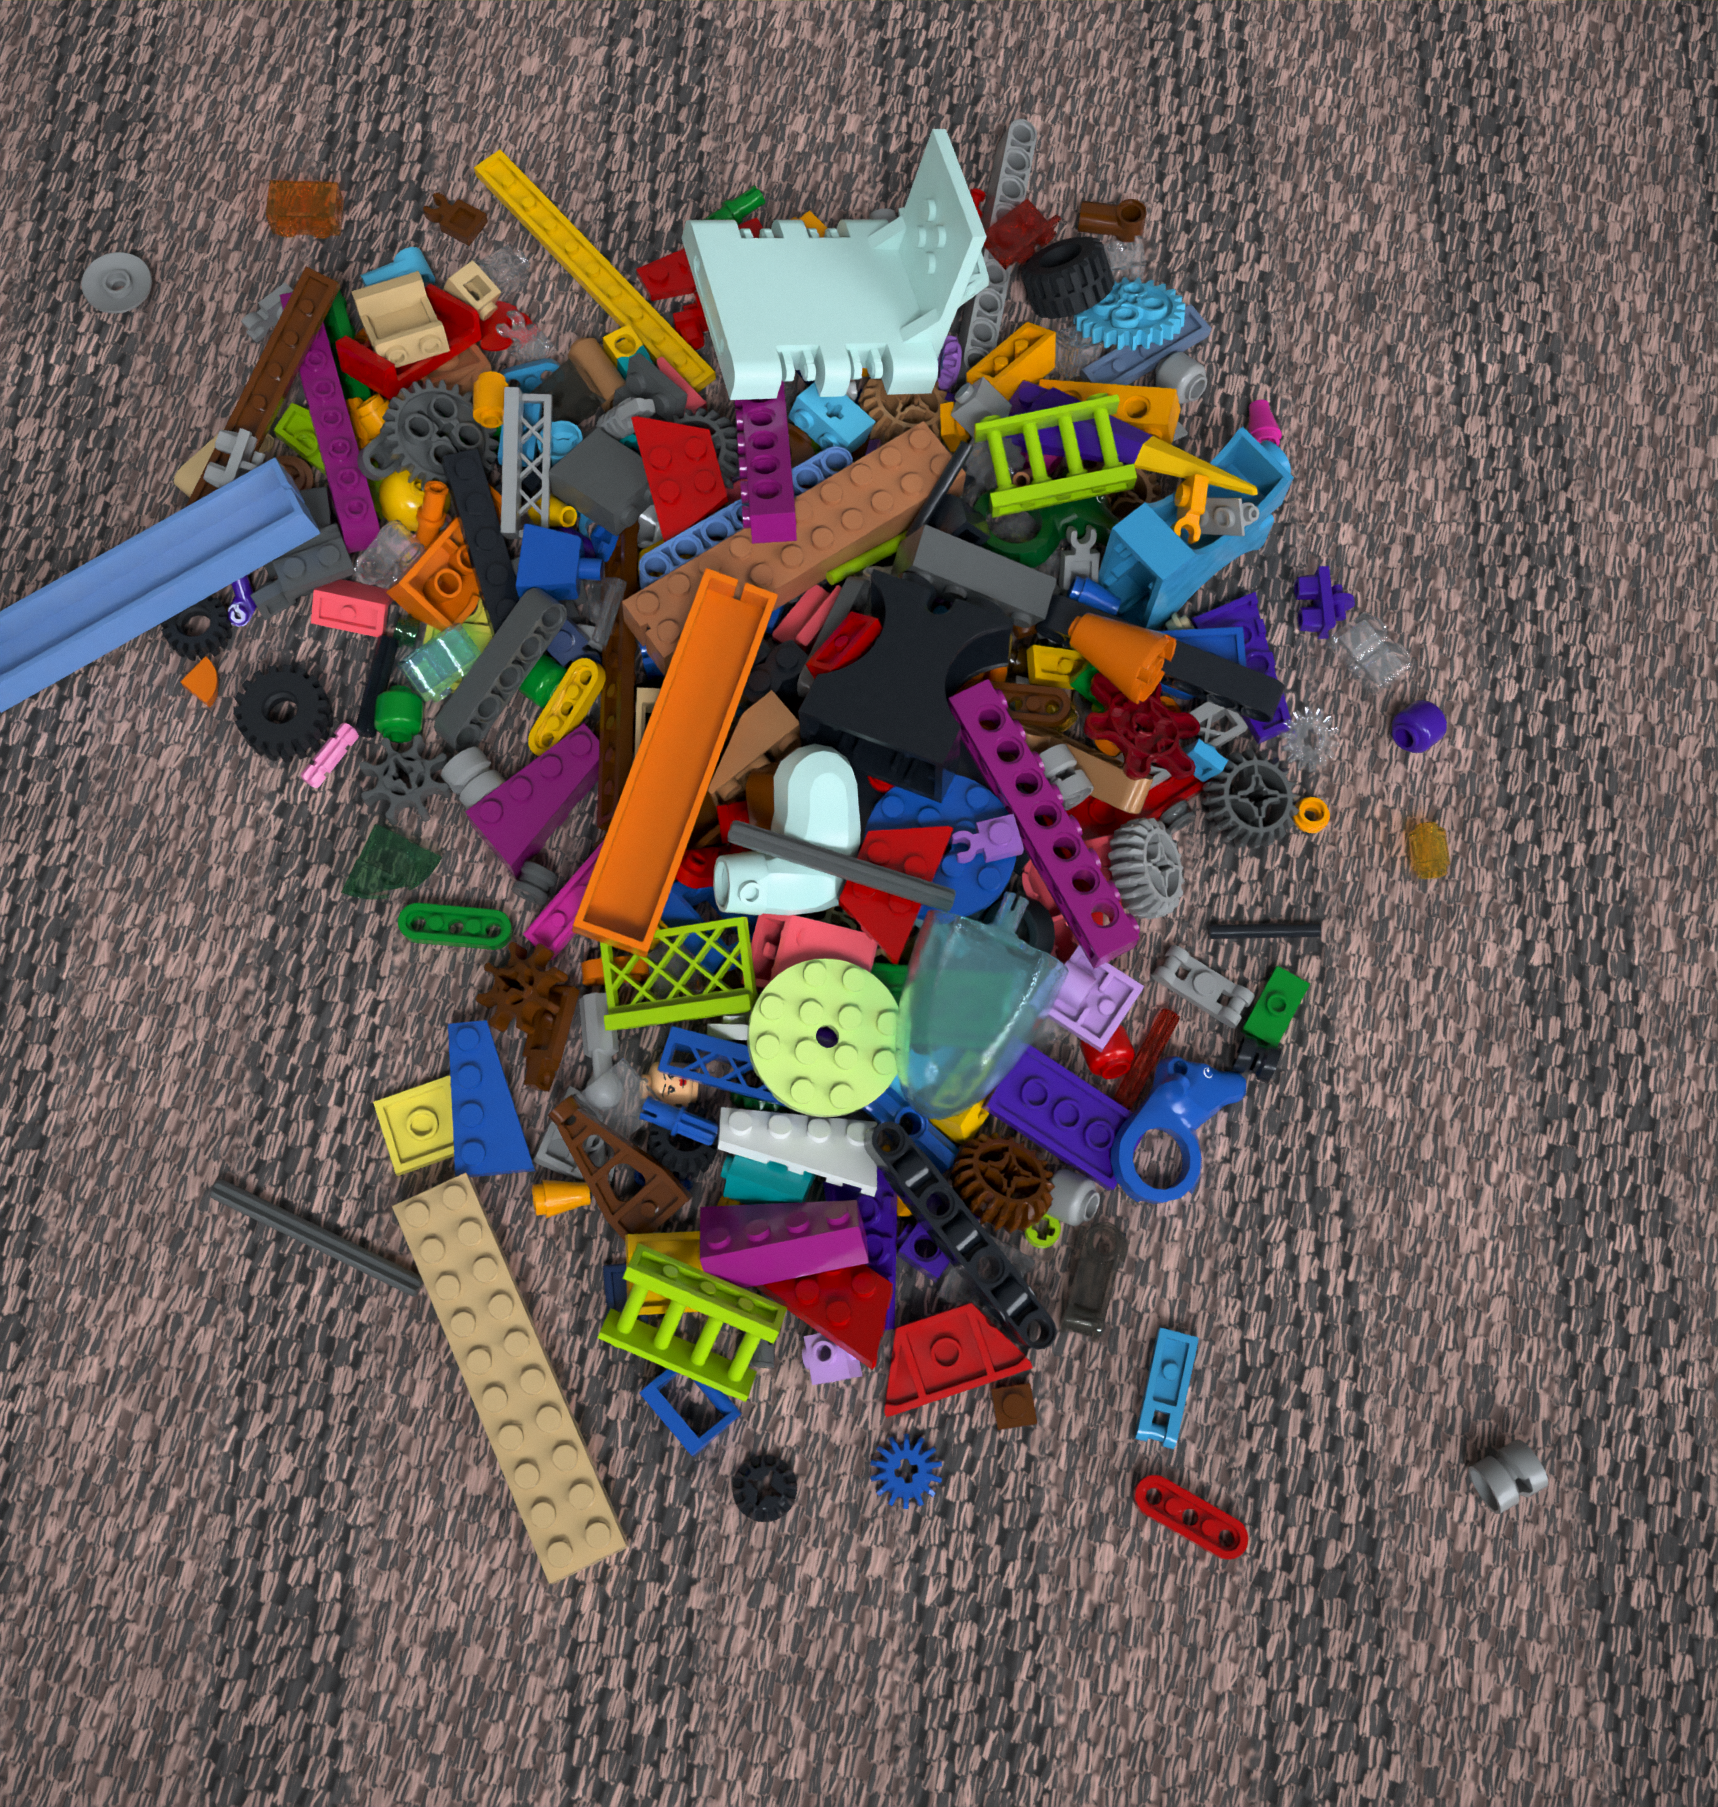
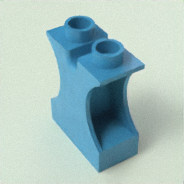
M1241 427L1210 462V464L1257 487L1258 495L1252 496L1208 484L1207 497L1242 498V503L1250 502L1258 508V519L1252 524L1244 526L1245 536L1201 534L1197 542L1188 544L1189 534L1185 528H1181L1180 537L1170 528L1174 522L1179 520L1176 519L1178 506H1175L1174 503L1176 491L1157 502L1143 503L1112 527L1098 574V584L1116 597L1121 598V604L1115 615L1116 617L1156 631L1172 618L1171 615L1175 612L1177 613L1187 600L1223 567L1244 553L1258 550L1264 545L1274 523V517L1271 513L1282 505L1294 478L1290 474L1291 466L1287 456L1275 443L1268 440L1259 443L1244 427Z

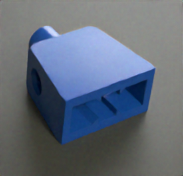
M524 524L516 579V590L519 600L526 591L532 588L544 590L557 601L574 600L579 598L582 579L602 581L603 559L586 558L582 538L532 524Z

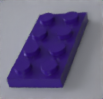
M1018 1042L981 1108L1107 1191L1114 1190L1117 1181L1111 1165V1149L1114 1138L1122 1124L1133 1113L1027 1042ZM1143 1135L1139 1137V1139H1138V1141H1137V1143H1136V1145H1135V1147H1134V1152H1135V1150H1136L1138 1144L1140 1143V1141H1141Z

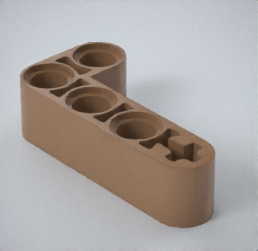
M1021 724L1026 734V740L1024 741L1031 752L1036 751L1038 754H1041L1055 745L1066 744L1077 760L1075 769L1083 770L1094 786V790L1090 794L1091 796L1120 810L1133 814L1141 813L1153 782L1151 775L1140 780H1131L1123 772L1124 762L1049 727ZM1002 752L1000 757L1005 762L1016 760L1014 755L1009 752Z

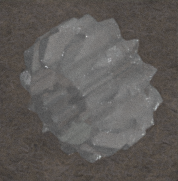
M1002 437L1013 484L1014 475L1023 470V464L1026 459L1020 455L1022 448L1015 446L1012 443V438ZM972 438L969 445L974 447L965 462V465L968 467L966 474L974 476L976 478L975 484L982 483L987 491H989L993 487L998 486L988 440L975 443L974 438Z

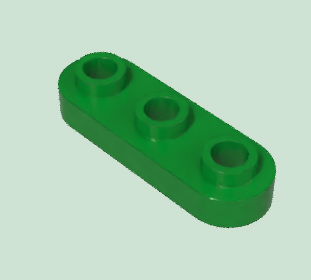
M413 903L406 906L398 917V927L408 941L413 943L497 950L505 947L513 935V927L508 916L494 909ZM424 920L426 924L423 929L414 930V922ZM461 923L463 924L461 932L457 934L450 932L453 924ZM493 926L501 928L499 935L495 937L487 935L489 928Z

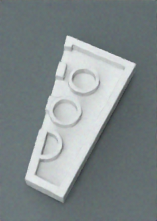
M721 1107L718 1130L719 1150L765 1164L769 1161L784 1164L788 1167V1171L803 1175L804 1171L826 1177L827 1183L842 1187L843 1183L862 1188L861 1193L873 1197L877 1190V1165L864 1148L865 1134L870 1128L876 1126L877 1122Z

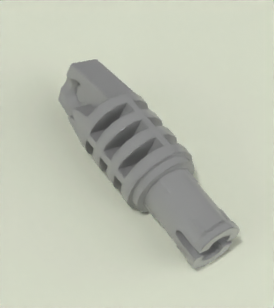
M634 397L625 399L600 416L596 426L582 434L583 438L585 439L596 428L602 430L618 442L620 439L630 436L635 432L631 417L650 418L656 412L653 399L645 400Z

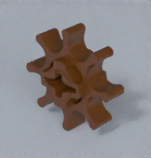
M511 942L509 944L511 957L505 967L499 969L489 962L484 965V970L495 977V983L489 992L478 994L475 1000L488 1009L497 1005L495 1014L488 1021L491 1027L500 1032H505L510 1021L517 1017L516 1028L531 1035L535 1030L532 1018L538 1009L543 1007L554 1014L559 1012L560 1007L548 999V993L554 984L565 982L568 979V975L556 967L545 971L547 963L554 956V951L545 945L537 944L534 953L526 959L527 950L516 942ZM522 985L525 989L521 991L518 987Z

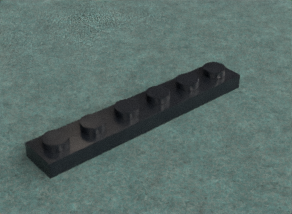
M474 449L445 455L440 460L493 638L518 603L519 597L516 590V578L504 537L501 533L500 523L479 451Z

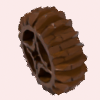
M996 1132L989 1137L981 1134L975 1140L970 1139L956 1155L949 1177L953 1181V1190L971 1213L980 1218L981 1225L986 1222L990 1223L994 1232L1003 1226L1009 1234L1016 1229L1024 1232L1031 1225L1035 1226L1036 1223L1041 1221L1052 1205L1053 1198L1049 1192L1055 1186L1049 1182V1179L1054 1174L1046 1170L1047 1161L1038 1160L1036 1156L1037 1150L1030 1151L1025 1148V1140L1018 1144L1013 1141L1010 1134L1002 1139Z

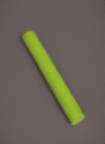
M907 531L829 570L826 573L827 581L829 584L834 585L896 553L899 543L907 538L905 537Z

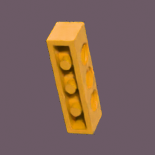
M1040 379L1038 386L1049 390L1054 387L1081 401H1086L1088 397L1098 393H1107L1108 396L1118 394L1120 402L1117 413L1111 416L1172 445L1181 410L1176 389Z

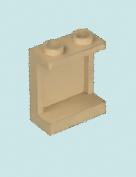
M419 271L351 291L360 321L373 351L395 364V368L450 351L444 326L441 321H438L429 302Z

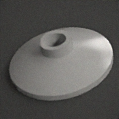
M125 252L108 253L94 260L86 268L81 282L82 292L89 304L95 309L111 314L124 313L138 307L147 298L152 287V276L145 262L139 257ZM124 286L122 289L116 290V288Z

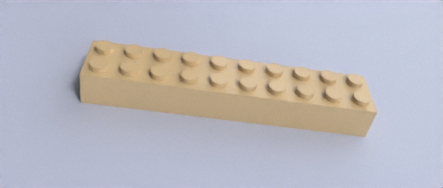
M464 1173L392 1206L549 1584H555L630 1547L473 1180L467 1173Z

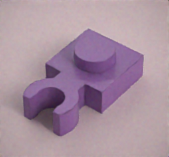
M1014 814L976 822V834L968 831H958L951 838L952 844L963 842L969 846L968 851L957 853V863H968L979 853H983L985 863L1021 855L1024 851Z

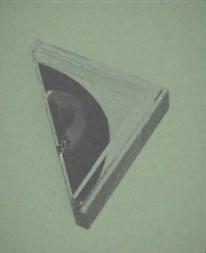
M603 577L602 581H584L591 589V598L587 602L590 621L595 623L592 640L604 646H607L627 585L626 581L617 577Z

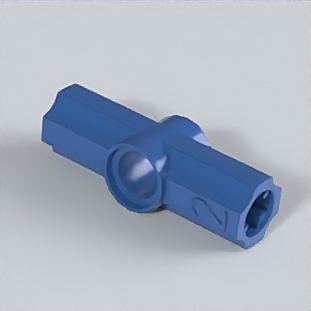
M890 1086L876 1100L862 1108L878 1124L883 1122L899 1124L901 1116H907L913 1124V1130L909 1137L927 1155L939 1172L943 1174L953 1165L954 1159L960 1150L928 1121L923 1110L911 1106ZM885 1131L887 1137L893 1141L891 1134Z

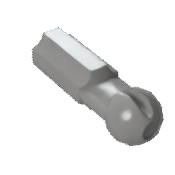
M590 993L583 995L579 999L584 1055L592 1058L593 1075L586 1084L585 1092L588 1100L594 1106L607 1109L617 1105L624 1092L622 1080L613 1073L612 1056L619 1051L617 1030L605 1031L603 1015H609L606 993Z

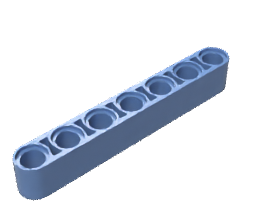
M833 446L792 469L794 498L809 490L800 486L808 485L814 487L839 472L830 470L831 468L842 470L851 465L853 458L850 452L840 446ZM739 499L643 555L639 561L641 590L742 530V506H749V503L742 504V500ZM721 537L723 540L713 541L710 538ZM683 554L692 555L693 558L683 559L679 556ZM652 572H660L663 575L659 577H652L648 574Z

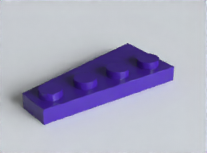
M1256 592L1192 619L1191 623L1195 629L1243 627L1246 667L1277 679L1274 669L1276 665L1273 653L1269 651L1265 636V624L1263 619L1260 618L1257 608L1258 599ZM1284 693L1271 722H1260L1241 715L1257 744L1283 734L1292 727Z
M878 1167L877 1190L874 1197L861 1193L862 1188L843 1183L842 1187L823 1182L826 1202L857 1200L867 1236L869 1263L865 1265L893 1284V1294L886 1314L884 1332L895 1329L897 1194L886 1181Z

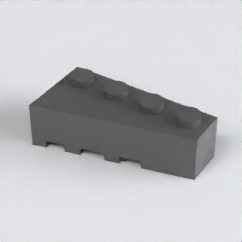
M926 524L899 543L890 575L895 577L905 572L922 576L936 589V598L949 602H954L955 599L966 601L971 597L988 599L997 604L1006 616L1014 618L1015 626L1029 628L1045 620L1057 580L1052 576Z

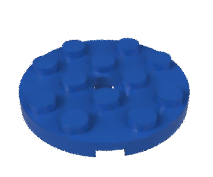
M955 774L942 803L896 786L890 789L873 809L867 822L864 840L868 831L939 826L954 828L953 834L958 831H968L976 834V822L1006 816L1009 813L1001 801L986 787L974 780ZM950 838L951 850L946 855H943L932 883L956 891L953 906L950 911L946 912L923 904L917 919L929 922H954L963 920V917L986 909L998 899L1009 883L1017 856L985 863L983 853H979L968 863H957V853L968 851L969 846L963 842L952 844Z

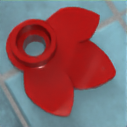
M496 301L497 310L485 321L480 320L479 322L482 336L480 348L487 351H501L513 344L526 343L533 338L535 333L534 324L526 314L519 312L516 306L502 301Z

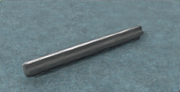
M738 820L732 822L728 832L727 840L730 843L939 910L950 911L955 900L956 891L954 889Z
M223 1179L217 1180L210 1192L212 1199L412 1297H416L424 1285L421 1275Z

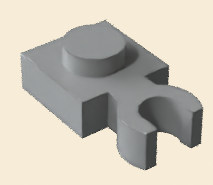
M283 283L258 302L261 308L259 311L249 313L241 320L242 324L248 329L246 333L255 342L263 339L271 327L275 328L283 312L279 295L293 292V289L286 283Z
M1086 525L1085 536L1082 539H1077V530L1073 526H1068L1066 538L1071 544V550L1061 551L1059 586L1063 590H1068L1076 575L1081 578L1088 576L1098 583L1100 553L1096 549H1090L1097 539L1096 530L1091 525Z

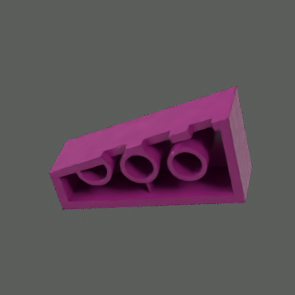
M857 1200L700 1207V1262L703 1271L741 1288L869 1263L867 1236Z

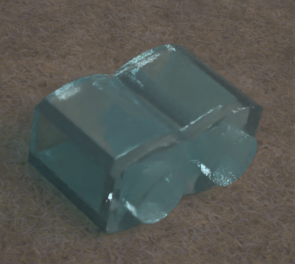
M455 622L407 655L396 665L419 697H421L422 701L427 702L432 699L436 703L453 691L450 685L460 678H465L482 653L461 623Z

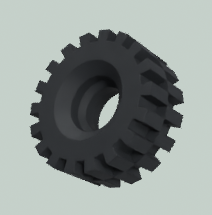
M283 664V671H279L276 665L268 666V674L263 676L260 670L253 674L256 678V681L253 683L246 679L242 684L246 691L245 694L237 692L235 700L239 706H233V714L237 718L235 723L249 746H252L254 751L260 756L265 754L272 761H277V757L281 756L284 762H292V755L297 754L301 760L308 757L305 750L311 747L316 752L320 748L317 741L320 738L326 741L330 734L326 728L333 727L334 720L330 713H333L332 705L318 679L313 674L309 676L305 669L299 667L297 672H295L292 665ZM286 701L296 704L297 713L290 721L276 724L270 720V711L277 704Z

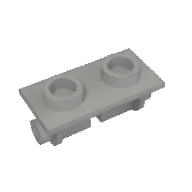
M1206 497L1205 513L1200 515L1199 520L1201 534L1245 536L1244 526L1250 525L1258 519L1259 510L1253 503H1242V498Z

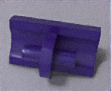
M1318 566L1314 575L1297 577L1294 583L1296 600H1313L1314 607H1302L1299 609L1297 617L1298 630L1317 632L1318 639H1328V631L1335 627L1336 621L1345 620V611L1355 606L1354 596L1349 593H1343V587L1340 584L1331 587L1329 566Z

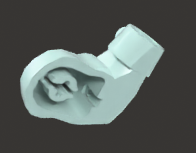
M818 744L800 747L783 759L774 775V815L771 831L856 858L860 847L861 826L857 782L848 759L833 747ZM753 850L719 856L714 867L713 889L717 907L721 912L790 916L820 912L839 905V898L847 880Z

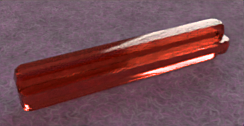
M1167 1008L1161 1010L1131 1064L1130 1070L1126 1073L1112 1100L1126 1109L1130 1110L1177 1026L1180 1020V1016Z

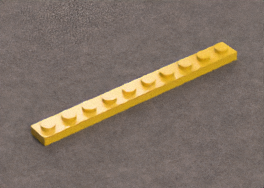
M501 149L474 167L476 177L620 327L630 323L656 365V360L662 356L697 393L716 380L715 371Z

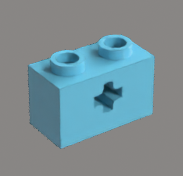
M815 382L796 397L788 415V418L794 422L795 426H798L815 441L822 451L833 446H840L849 451L850 454L866 442L876 422L846 394L845 396L819 397Z

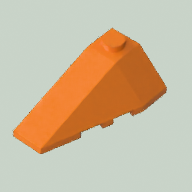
M488 483L501 527L502 496ZM457 515L386 591L413 618L449 635H453L475 610L480 598L478 597L479 590Z

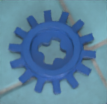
M903 1434L902 1445H898L894 1436L888 1438L892 1449L887 1451L881 1445L876 1449L884 1456L882 1461L871 1459L870 1465L880 1468V1474L870 1476L871 1482L882 1481L883 1486L876 1491L879 1497L886 1491L892 1494L887 1504L893 1506L897 1497L903 1498V1509H909V1498L915 1497L920 1507L924 1505L921 1493L925 1491L932 1498L936 1494L929 1487L931 1481L941 1483L942 1477L933 1475L932 1469L942 1467V1462H930L929 1456L936 1452V1449L932 1446L924 1452L921 1449L924 1438L919 1436L914 1446L910 1445L909 1434ZM908 1459L910 1465H917L918 1473L912 1475L911 1483H905L903 1477L895 1476L894 1469L900 1468V1460Z

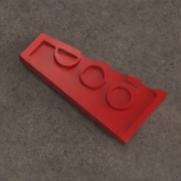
M757 217L738 225L739 230L741 228H749L753 238H759L760 230L763 228ZM685 248L636 269L637 277L651 301L692 294L697 290Z

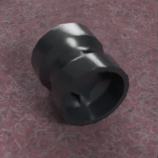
M1245 1034L1236 1052L1239 1053L1237 1059L1234 1058L1231 1069L1242 1074L1245 1072L1255 1074L1257 1080L1268 1084L1277 1067L1282 1049L1272 1044L1267 1046L1259 1044L1256 1038Z

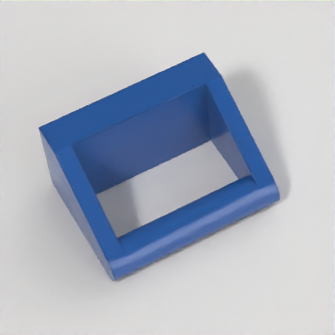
M667 1369L640 1391L639 1394L694 1458L741 1416L742 1412L726 1394L693 1380L724 1417L698 1438L660 1393V1390L679 1374Z

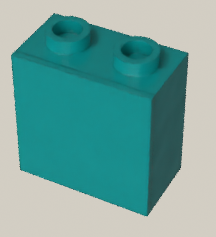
M728 1154L720 1177L726 1179L723 1197L745 1205L805 1202L816 1174L804 1171L803 1175L788 1171L786 1165L774 1161H769L765 1164L736 1154L735 1157Z

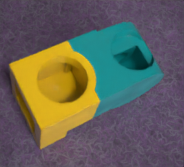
M630 323L602 337L603 350L625 381L629 358L640 353L653 364L649 353Z

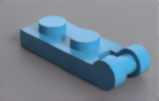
M1161 1327L1157 1330L1134 1439L1147 1442L1149 1438L1160 1441L1162 1447L1175 1449L1196 1355L1198 1337ZM1155 1411L1168 1415L1165 1426L1152 1423Z

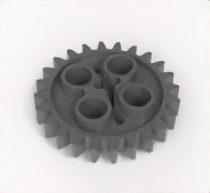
M426 379L422 388L417 382H413L408 390L402 388L397 394V398H392L388 404L389 409L382 416V419L386 422L381 427L380 432L388 435L382 442V446L393 448L387 459L392 461L399 460L400 465L396 472L409 471L408 482L412 483L416 478L420 479L421 490L423 491L425 484L432 480L446 484L449 489L442 464L437 462L434 456L442 458L445 455L478 449L485 475L492 469L490 465L497 458V455L492 451L496 449L499 442L491 439L496 433L497 428H486L474 420L473 404L469 402L472 393L469 391L462 397L459 395L458 384H455L450 391L446 390L444 380H441L436 388H434L430 379ZM434 409L441 411L446 418L439 416ZM409 428L416 430L421 437L412 434ZM459 437L465 438L470 446L464 444Z

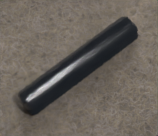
M380 635L376 642L355 726L358 735L361 737L373 738L376 736L377 730L374 726L375 701L379 694L387 691L398 648L397 640L392 636Z

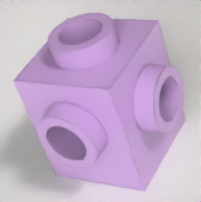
M817 1331V1334L804 1336L805 1345L802 1347V1358L806 1369H810L812 1385L862 1376L860 1361Z

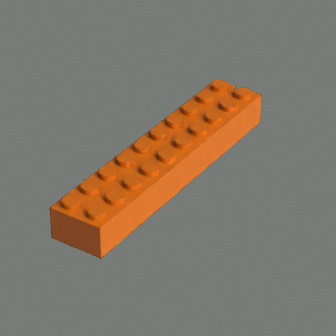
M708 568L704 571L572 927L573 933L646 958L778 597V594L745 583L741 599H734L738 579Z

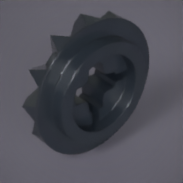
M759 1455L747 1460L736 1472L732 1486L733 1498L738 1509L746 1517L758 1522H772L783 1517L793 1506L797 1495L796 1477L790 1466L780 1458L770 1455ZM773 1471L771 1486L782 1495L780 1498L775 1495L773 1497L767 1495L757 1506L755 1504L758 1500V1490L748 1481L751 1479L763 1482L766 1476H769L770 1472Z

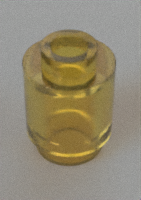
M1425 822L1416 825L1415 830L1408 834L1412 869L1417 871V877L1420 879H1435L1447 875L1450 857L1446 829L1438 827L1435 822Z

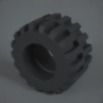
M1090 236L1068 238L1048 245L1030 257L1022 266V272L1020 273L1033 312L1041 318L1048 319L1068 317L1088 310L1106 298L1115 285L1102 242H1100V239Z

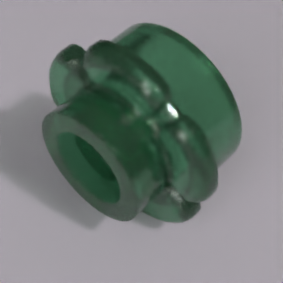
M408 614L406 620L398 619L393 638L399 640V648H402V645L410 648L414 647L421 621L411 618L412 614Z

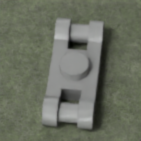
M1172 944L1165 954L1166 961L1162 966H1157L1152 974V978L1228 1027L1236 1028L1242 1018L1240 1016L1241 1011L1244 1007L1250 1006L1255 995L1249 989L1234 984L1191 957L1180 946ZM1179 967L1189 972L1184 981L1175 975ZM1221 993L1231 998L1227 1006H1222L1216 1002Z

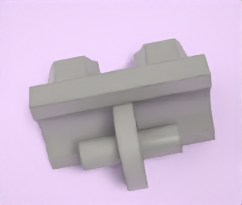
M241 428L238 433L220 430L215 442V448L230 455L227 467L209 462L203 479L219 489L262 465L265 454L257 451L254 452L258 439L253 437L250 431Z

